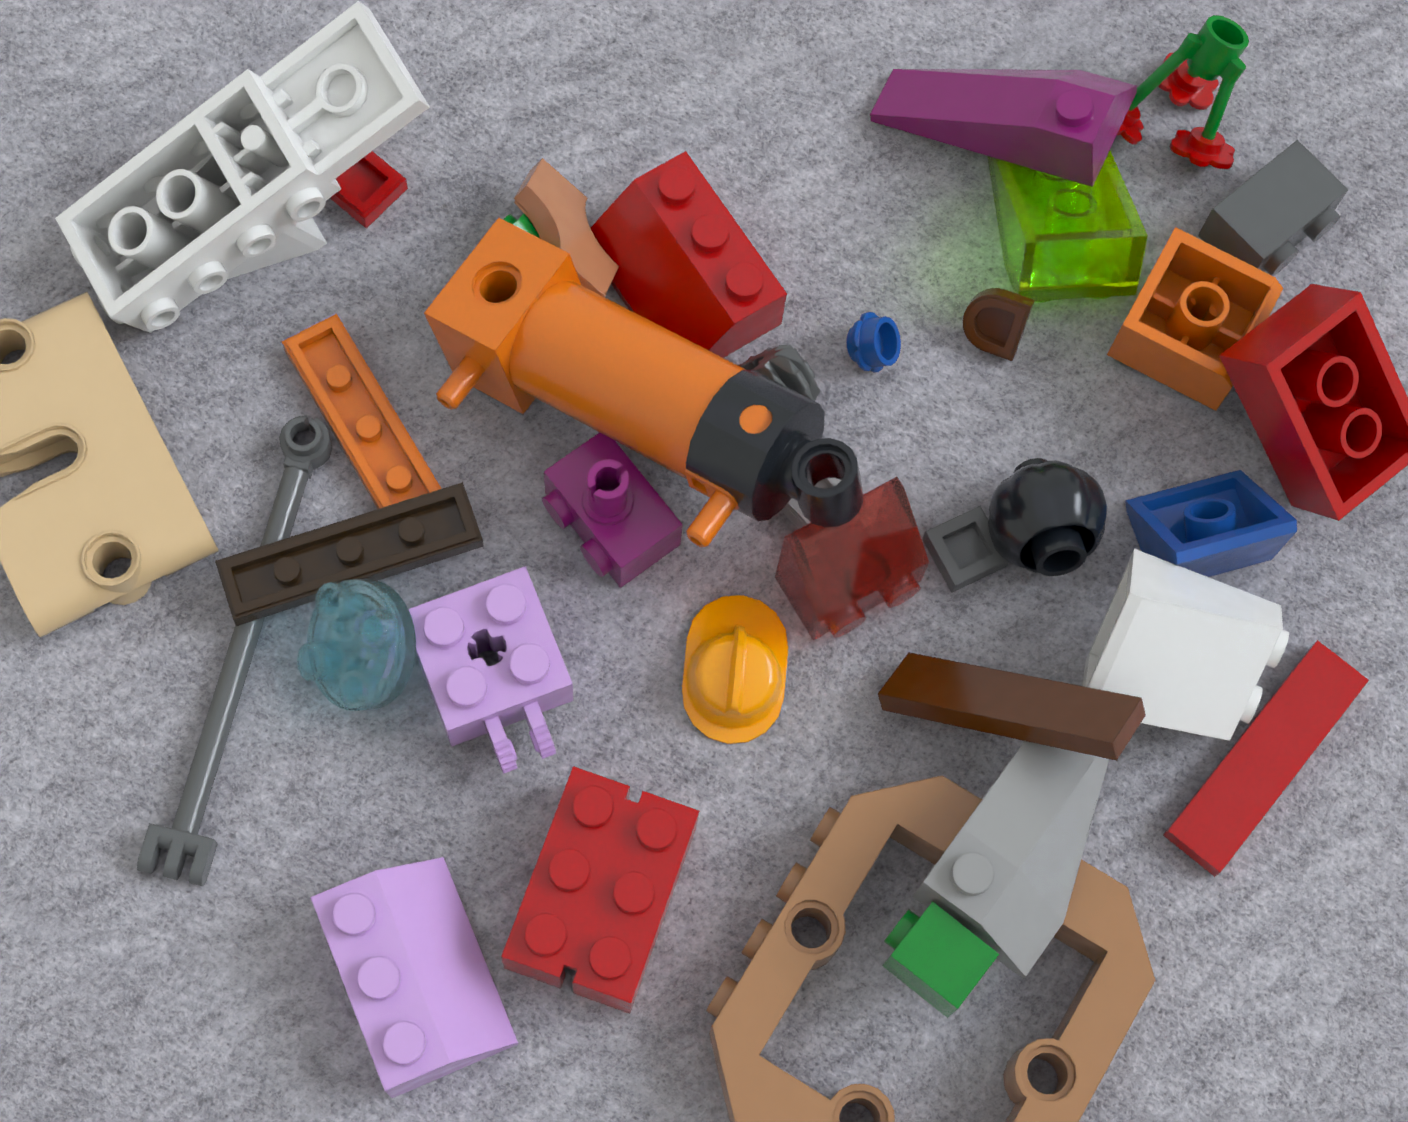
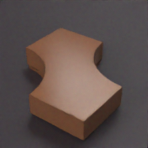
M542 158L527 174L514 197V203L530 219L542 240L570 253L581 286L605 297L619 266L607 255L591 231L586 216V201L588 198Z

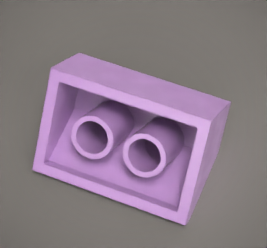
M444 857L375 870L310 897L384 1091L391 1098H395L518 1045Z

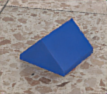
M1242 470L1125 500L1126 512L1142 552L1206 577L1270 561L1297 532V520Z

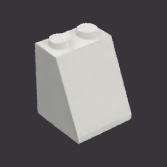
M1134 549L1086 658L1082 686L1141 697L1146 714L1141 722L1143 724L1230 741L1239 720L1249 723L1257 710L1263 688L1256 684L1265 665L1275 668L1285 651L1289 632L1283 630L1281 605Z

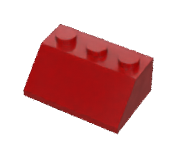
M686 151L634 179L590 227L600 246L619 266L611 285L627 308L708 351L724 358L782 324L787 297L786 291Z

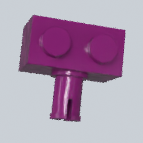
M599 432L544 471L546 495L542 497V502L546 510L562 529L569 525L572 526L584 542L580 546V550L591 568L600 577L609 573L620 588L681 545L683 524L617 442Z

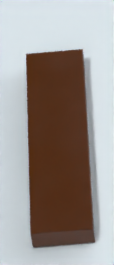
M908 652L878 692L883 711L1116 761L1146 716L1141 697Z

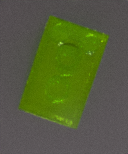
M1111 150L1103 163L1093 187L987 156L1004 266L1014 293L1039 303L1062 299H1106L1114 296L1137 294L1148 235Z

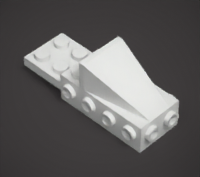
M357 1L263 75L258 76L249 69L244 71L55 219L71 246L70 249L75 260L83 268L97 293L98 301L105 313L118 324L125 323L151 333L154 330H159L172 324L180 316V310L200 295L217 290L227 279L317 251L326 245L327 242L312 217L324 208L326 200L341 190L336 178L430 108L371 10L360 1Z

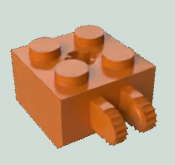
M1175 227L1107 355L1217 411L1233 387L1219 355L1269 317L1283 287L1276 277Z

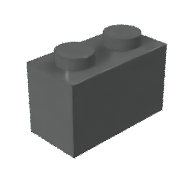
M1296 140L1212 208L1198 236L1204 242L1275 276L1298 254L1299 250L1295 246L1307 236L1315 242L1336 224L1341 216L1335 209L1348 189L1308 149Z

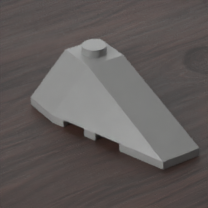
M1024 741L912 897L927 908L933 901L999 953L996 959L1024 979L1064 923L1109 759Z

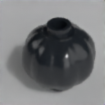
M1029 459L1019 464L1015 468L1014 474L1003 480L993 492L988 519L990 537L995 550L1012 564L1046 576L1064 575L1079 568L1085 562L1087 556L1091 555L1099 546L1105 531L1107 504L1099 483L1084 470L1057 460Z

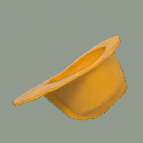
M744 595L720 597L706 604L693 618L688 632L682 681L683 706L694 727L708 738L722 743H746L765 734L779 717L783 704L788 658L786 629L777 613L762 601Z

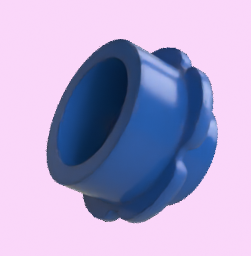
M866 312L861 315L860 320L856 321L848 331L846 345L850 358L863 371L876 373L881 371L884 366H891L897 361L901 349V339L898 327L890 317H878L873 312Z

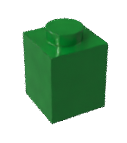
M932 901L920 917L908 909L884 942L894 951L882 966L948 1018L961 1006L999 956V953Z

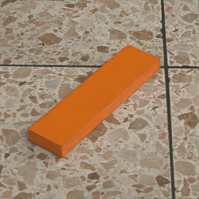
M337 313L282 341L284 351L377 509L442 489Z

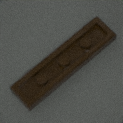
M462 482L216 560L215 563L232 618L236 626L478 549L484 547Z

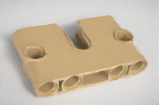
M88 292L21 322L16 319H0V477L30 470L65 453H78L73 464L33 483L21 494L0 507V562L28 620L40 638L94 612V609L109 602L118 605L134 603L147 593L152 581L164 575L167 577L219 551ZM25 350L23 356L16 362L1 364L4 357L10 352ZM119 558L131 559V565L127 572L120 577H103L105 568L113 560Z

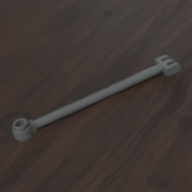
M307 415L297 416L289 420L281 430L279 439L280 447L285 457L283 463L284 472L260 546L290 537L308 478L311 479L313 469L324 465L330 458L332 452L330 434L325 424L318 418L315 420L311 418L309 422ZM309 427L315 434L314 440L307 445L301 446L293 442L296 434L309 430ZM265 617L239 626L235 624L172 828L149 823L137 862L138 871L152 874L156 868L161 849L168 850V854L164 863L163 877L178 880L186 857L189 855L194 857L189 873V883L199 886L205 885L218 843L213 838L198 835Z

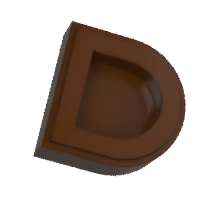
M990 288L979 292L971 300L963 315V330L967 339L976 348L984 352L1013 361L1035 300L1001 288Z

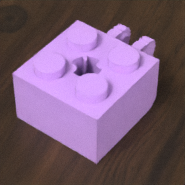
M526 566L402 611L409 638L451 747L488 734L501 770L505 774L517 769V755L511 740L506 737L503 727L526 719L535 751L540 753L542 759L556 754V749L542 712L573 701V683ZM489 650L498 652L499 663L487 666L483 658H479V654Z

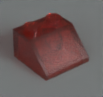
M895 477L863 494L862 507L850 522L839 527L826 528L811 522L784 537L775 579L812 640L828 632H831L834 638L843 636L866 620L867 617L864 613L883 602L886 603L888 608H893L904 603L920 591L921 587L918 583L921 582L929 560L904 486L899 478Z

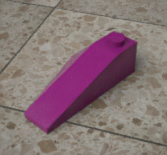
M893 69L870 113L871 122L1093 187L1137 93V85L1083 70Z

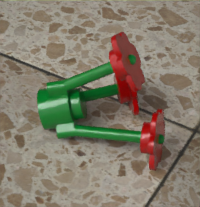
M1213 15L1208 17L1198 34L1188 33L1179 48L1174 53H1169L1164 58L1163 63L1137 87V93L1117 135H1121L1127 142L1134 145L1142 140L1141 131L1144 126L1140 120L1141 113L1138 105L1157 87L1169 92L1171 102L1177 106H1185L1188 103L1195 109L1204 110L1213 103L1205 127H1195L1191 132L1178 130L1169 147L1175 154L1189 158V161L1196 166L1207 167L1211 165L1219 169H1230L1234 162L1233 155L1235 149L1225 143V138L1217 130L1234 85L1246 69V65L1239 58L1249 44V38L1244 29L1229 18ZM1220 76L1222 78V81L1214 100L1212 92H1214L1218 87L1219 81L1217 78Z

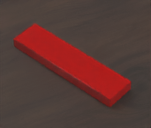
M1317 640L1227 752L1163 836L1214 877L1221 873L1368 683L1369 679Z

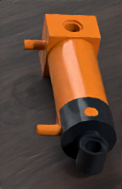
M499 217L424 312L452 370V374L436 393L437 400L443 406L451 410L457 409L473 387L522 414L526 412L535 398L684 477L687 479L689 487L710 497L686 530L688 539L699 547L709 546L733 510H738L758 522L765 521L779 513L793 498L798 501L805 518L815 525L826 528L839 527L850 522L862 507L863 487L857 458L853 450L844 442L832 438H822L825 412L819 403L755 370H746L581 286L570 253ZM825 478L841 480L831 488L821 489L815 487L819 481Z

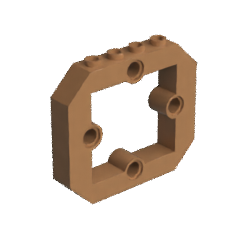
M941 775L853 795L841 813L829 807L810 839L811 842L820 848L809 867L805 868L796 862L776 895L777 898L786 902L783 910L773 925L761 919L741 952L752 960L739 982L727 976L706 1010L716 1017L709 1036L730 1122H840V1112L843 1106L849 1103L865 1106L871 1112L874 1122H895L894 1109L888 1097L878 1088L867 1084H851L839 1090L831 1099H828L761 1057L760 1053L809 971L826 965L841 946L846 933L843 914L889 837L935 865L982 799ZM1082 859L1064 923L1054 935V938L1091 959L1094 963L1052 1038L1038 1039L1016 1051L1007 1061L1003 1073L1004 1088L1015 1105L1005 1122H1079L1156 981L1128 887ZM801 917L817 919L826 931V942L817 948H807L800 945L792 934L791 924ZM1032 1059L1045 1060L1054 1067L1057 1074V1086L1052 1094L1040 1093L1031 1086L1028 1080L1027 1069Z

